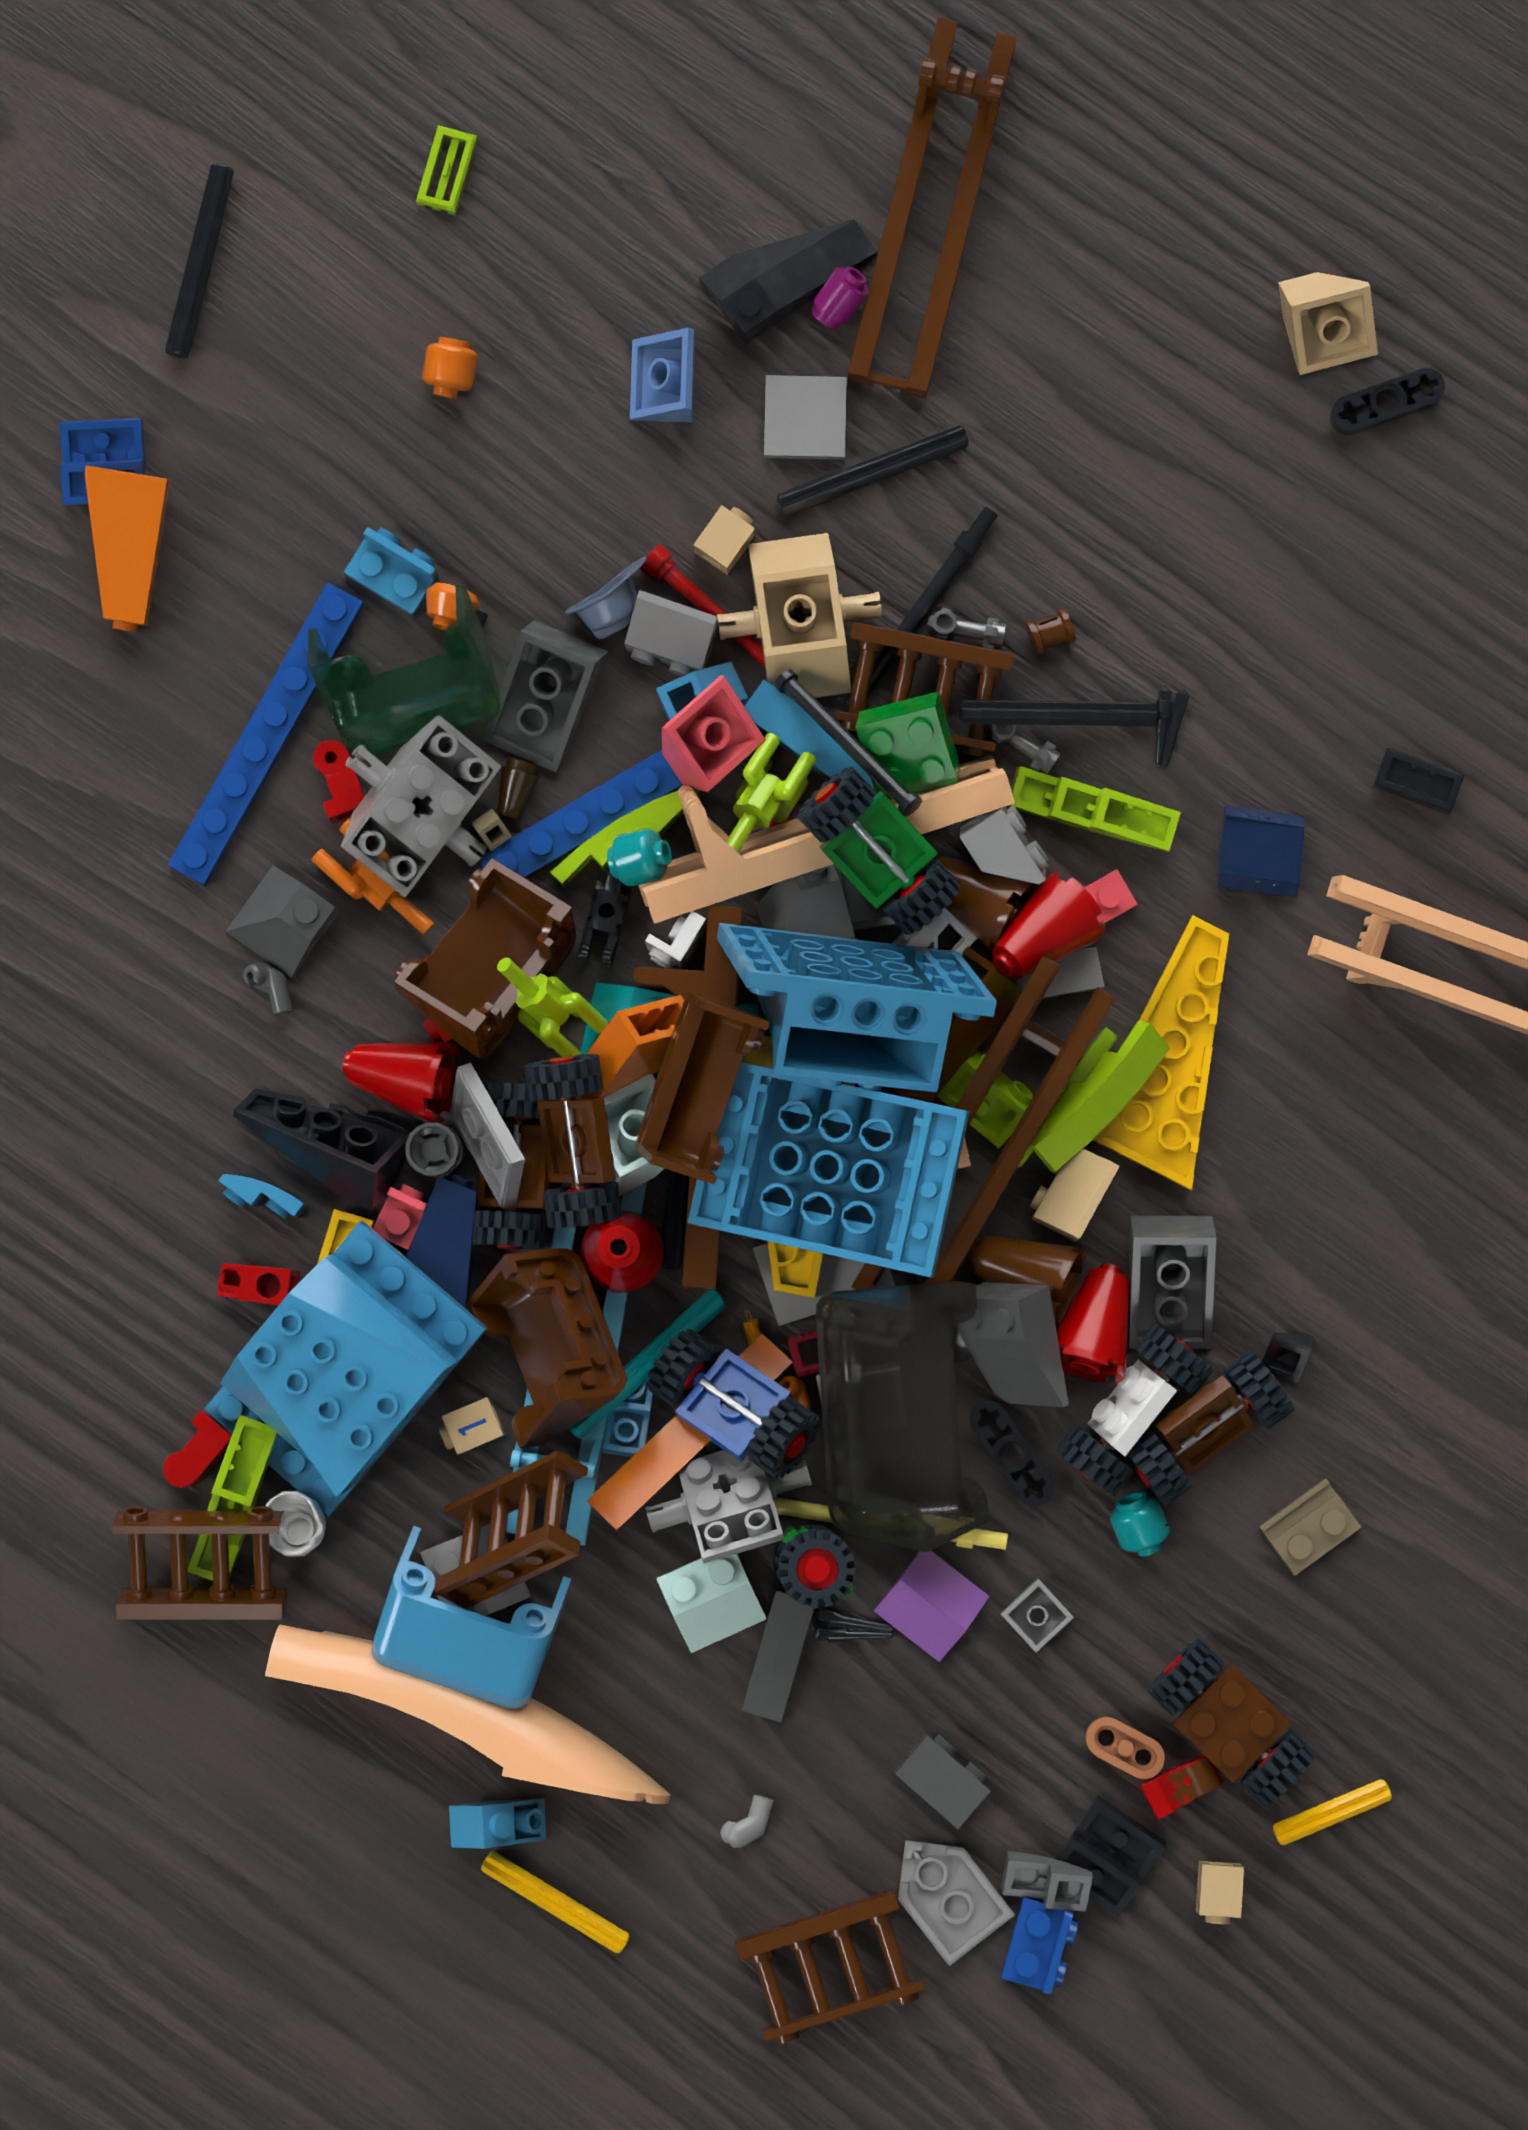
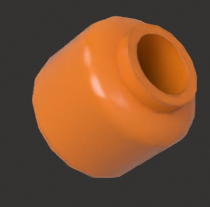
M439 337L438 343L428 345L422 379L426 384L434 386V395L457 399L458 391L466 392L473 388L478 355L470 349L471 343Z

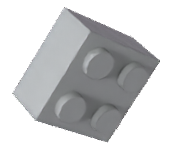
M1038 1578L1000 1612L1001 1616L1034 1652L1039 1651L1074 1618Z

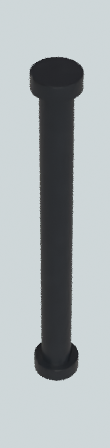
M788 669L779 675L774 687L780 693H787L899 805L898 810L903 816L907 817L919 808L922 798L916 792L910 793L798 682V675L792 669Z

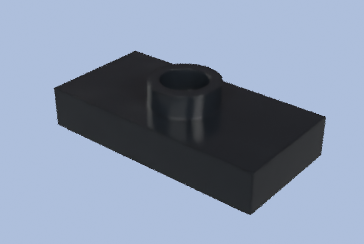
M1387 747L1372 787L1450 815L1465 775Z

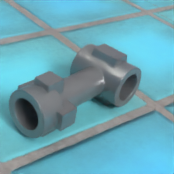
M942 608L934 616L929 617L927 628L931 630L935 638L946 640L955 635L982 640L984 648L993 649V647L1002 648L1006 624L998 623L999 619L990 617L986 625L958 620L951 609Z
M988 724L991 741L996 742L997 745L1010 743L1033 759L1030 767L1035 771L1039 772L1041 770L1047 774L1061 755L1054 750L1056 746L1051 742L1047 741L1041 746L1018 730L1017 725Z

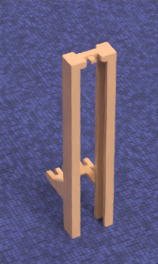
M990 754L960 764L958 783L917 793L922 798V803L913 814L906 818L921 835L1015 803L1006 772L1003 768L998 769L996 767L995 760ZM683 785L678 790V796L696 852L671 860V863L667 865L666 874L661 880L638 886L646 907H649L651 918L655 924L834 863L820 849L819 846L823 842H819L798 818L770 827L767 830L750 834L738 853L726 842L729 835L707 816L705 808L694 789L690 785ZM893 799L890 800L898 809L899 805Z
M1345 875L1332 877L1326 897L1368 911L1372 915L1365 918L1363 925L1368 928L1366 932L1360 933L1359 939H1361V942H1358L1356 946L1358 950L1314 935L1307 954L1308 956L1349 970L1346 979L1351 982L1402 989L1528 1035L1527 1011L1380 959L1392 924H1404L1527 970L1528 942Z

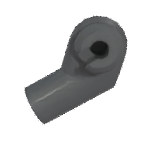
M255 962L244 969V982L269 994L273 1015L293 1011L287 979L284 973L263 962Z

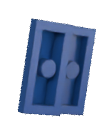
M143 418L59 422L62 450L60 469L63 505L88 504L84 474L86 465L145 475Z

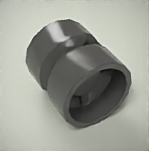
M425 1123L417 1126L410 1133L406 1142V1157L409 1164L419 1173L431 1177H447L450 1173L454 1174L462 1166L465 1159V1144L455 1129L440 1123Z

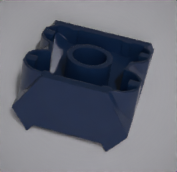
M1225 805L1217 863L1218 887H1225L1231 892L1247 890L1268 893L1271 896L1297 897L1304 837V816Z

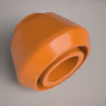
M437 582L426 590L427 615L433 619L432 625L441 630L455 632L457 627H465L480 608L477 596L460 587Z

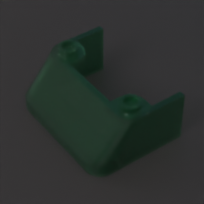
M464 583L455 585L457 621L449 625L444 634V644L448 653L373 676L368 664L360 657L354 655L330 659L317 628L308 630V667L342 742L349 753L352 754L360 745H363L373 756L401 748L436 716H441L455 729L461 730L490 721L499 713L500 692L485 633Z

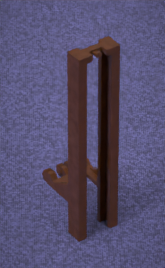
M938 17L929 56L924 58L914 115L848 370V380L874 386V384L882 385L887 390L892 388L899 389L900 393L923 399L927 397L1017 36L997 32L985 79L977 77V70L970 68L967 69L966 74L961 73L962 66L954 64L950 70H946L958 22ZM944 91L979 100L908 381L872 372L870 368L940 92Z

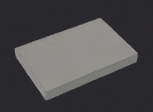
M469 1063L460 1066L456 1071L449 1115L500 1207L506 1209L517 1204L525 1158L473 1065Z
M768 1243L753 1248L778 1326L868 1297L851 1287L865 1263L824 1253L815 1298L774 1291ZM890 1268L885 1269L876 1284L882 1292L896 1287Z

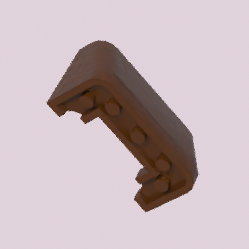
M492 858L484 869H477L468 882V889L471 890L469 896L471 904L426 961L419 957L411 962L406 960L398 968L394 977L396 991L465 1050L480 1060H486L496 1050L519 1020L518 1013L521 1010L515 1003L518 997L517 988L497 970L499 961L508 957L530 978L540 973L549 978L555 974L566 960L576 941V929L571 906Z
M553 1248L505 1254L467 1301L469 1312L488 1328L484 1334L496 1337L508 1335L534 1405L522 1407L512 1420L513 1432L520 1449L535 1447L548 1442L613 1401L625 1388L627 1382L626 1373L584 1263L575 1252L567 1248Z

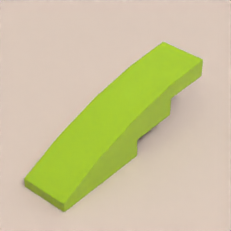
M1022 766L1016 768L1011 785L1015 803L1007 806L1012 807L1014 805L1017 810L1166 852L1170 851L1181 814L1179 811L1108 788L1099 789L1065 777H1053Z
M694 789L698 798H700L701 790ZM678 791L657 798L615 820L582 843L550 872L552 878L565 888L592 860L605 871L609 867L607 861L608 849L612 847L614 840L620 834L652 829L661 837L684 814Z
M1138 1021L1117 1053L1105 1051L1084 1083L1077 1081L1070 1083L1030 1144L1032 1150L1049 1170L1056 1172L1087 1146L1121 1112L1169 1051V1046L1150 1023Z
M239 1415L211 1492L213 1495L207 1511H248L250 1508L255 1507L278 1435L268 1424ZM200 1534L188 1567V1572L213 1581L211 1534ZM228 1534L230 1577L245 1534Z

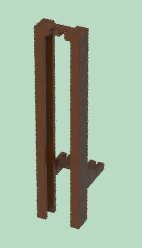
M708 906L704 971L638 967L633 972L637 988L675 996L681 995L683 999L691 991L737 1007L739 974L718 942L717 933L719 923L742 925V907ZM690 1177L688 1217L697 1179ZM687 1223L683 1276L684 1289L718 1290L721 1230Z
M1044 955L955 1107L970 1111L966 1130L1021 1036L1057 1057L939 1258L934 1278L928 1277L912 1306L899 1302L876 1286L886 1267L865 1263L851 1286L869 1298L880 1301L885 1307L894 1309L899 1312L900 1316L921 1328H924L1116 998L1097 987L1067 1040L1056 1036L1055 1033L1047 1030L1045 1027L1037 1025L1031 1018L1061 968L1060 964Z

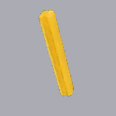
M491 1851L481 1865V1870L485 1874L614 1953L619 1954L622 1952L627 1944L629 1934L497 1852Z

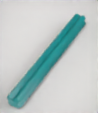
M715 1290L705 1292L623 1367L627 1382L619 1395L613 1401L568 1428V1430L578 1439L585 1437L649 1378L650 1370L656 1367L653 1365L656 1358L660 1359L662 1356L661 1350L664 1346L667 1348L670 1346L669 1341L673 1337L677 1338L679 1332H686L687 1329L698 1333L725 1308V1301L721 1295Z

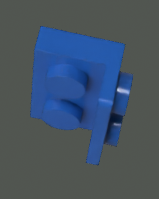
M1022 1897L1001 1972V1979L1041 1990L1042 1993L1049 1995L1052 1993L1053 1986L1061 1987L1067 1966L1066 1962L1061 1961L1065 1945L1072 1947L1078 1927V1922L1072 1921L1073 1912L1070 1910L1045 1908L1043 1901Z

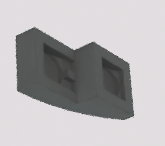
M1007 1851L1001 1891L1002 1895L1041 1898L1044 1900L1045 1908L1086 1912L1093 1875L1092 1872L1053 1858Z

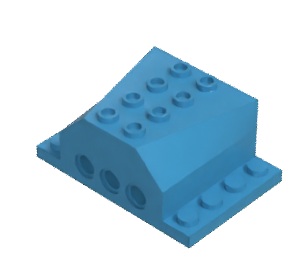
M719 923L718 942L746 988H750V992L757 995L766 1020L770 1022L769 1031L773 1046V1074L814 1078L819 1083L827 1086H841L842 1082L858 1083L860 1088L873 1091H881L884 1086L937 1092L953 1012H955V1016L966 1020H979L980 1016L994 1017L996 999L959 952Z
M741 1062L717 1132L719 1146L724 1147V1154L717 1171L711 1170L717 1176L715 1184L697 1179L687 1223L934 1278L970 1111L845 1084L841 1086H827L819 1083L814 1078L773 1074V1069Z
M360 1221L336 1251L324 1257L289 1292L240 1351L220 1382L223 1387L204 1410L232 1434L239 1415L263 1422L274 1429L278 1435L268 1465L299 1492L318 1502L323 1513L329 1517L488 1328L364 1221Z

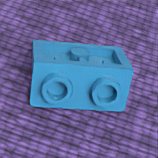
M367 527L363 533L365 539L344 570L345 576L414 617L426 598L427 588L433 585L439 578L437 569L433 567L435 560L414 548L412 553L398 545L401 540L382 527L377 532Z

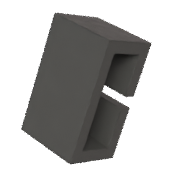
M926 1733L894 1770V1773L953 1826L959 1829L991 1792L984 1784L989 1777L971 1761L966 1767L959 1763L953 1757L957 1749L940 1734L935 1739H932Z

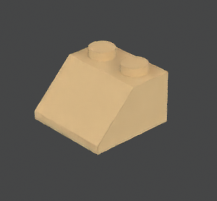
M1082 1149L1056 1172L1051 1171L1056 1175L1049 1188L1040 1186L1029 1206L1036 1210L1032 1219L1075 1243L1081 1238L1120 1166Z

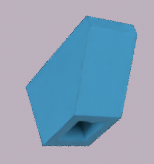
M732 662L693 671L656 688L657 697L668 721L720 675L725 676L740 701H746L748 699L747 694Z
M544 1798L480 1801L449 1805L451 1848L485 1849L547 1840Z

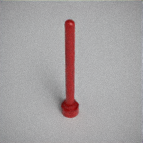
M658 544L648 554L646 561L639 568L651 579L653 577H656L659 581L664 579L699 611L717 616V614H727L674 567L676 563L671 559L672 554L661 544ZM752 635L731 638L765 668L762 643Z

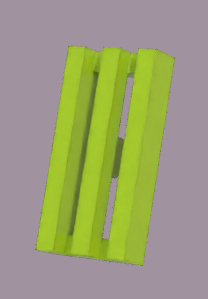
M438 125L416 199L417 205L422 207L426 205L437 211L444 210L448 214L456 216L478 140L476 135ZM448 137L452 140L435 198L430 197L428 194L444 139ZM460 142H466L450 200L445 201V193Z

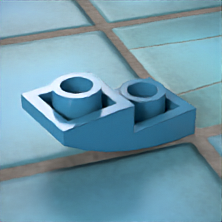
M223 1174L218 1180L226 1186L222 1194L241 1208L246 1202L256 1207L266 1195L269 1200L265 1205L285 1219L289 1213L299 1218L308 1206L293 1195L253 1178Z
M650 1377L608 1415L602 1453L633 1457L646 1444L653 1393L648 1390L649 1387L647 1386V1381L651 1379Z

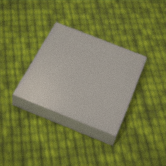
M766 375L764 458L845 460L847 377Z

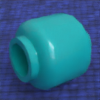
M652 829L618 835L607 853L611 874L626 886H636L661 880L666 874L667 865L672 860L671 848L668 842L662 840L659 834Z
M1144 1491L1130 1493L1118 1499L1115 1503L1116 1508L1111 1512L1110 1522L1120 1547L1127 1552H1138L1139 1556H1148L1158 1552L1162 1548L1161 1543L1170 1534V1526L1160 1500L1153 1496H1147Z

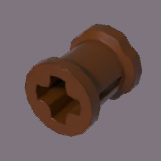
M1065 608L1059 609L1056 615L1037 622L1028 620L1025 622L1030 643L1037 656L1044 654V649L1065 641L1069 644L1076 641L1075 631Z

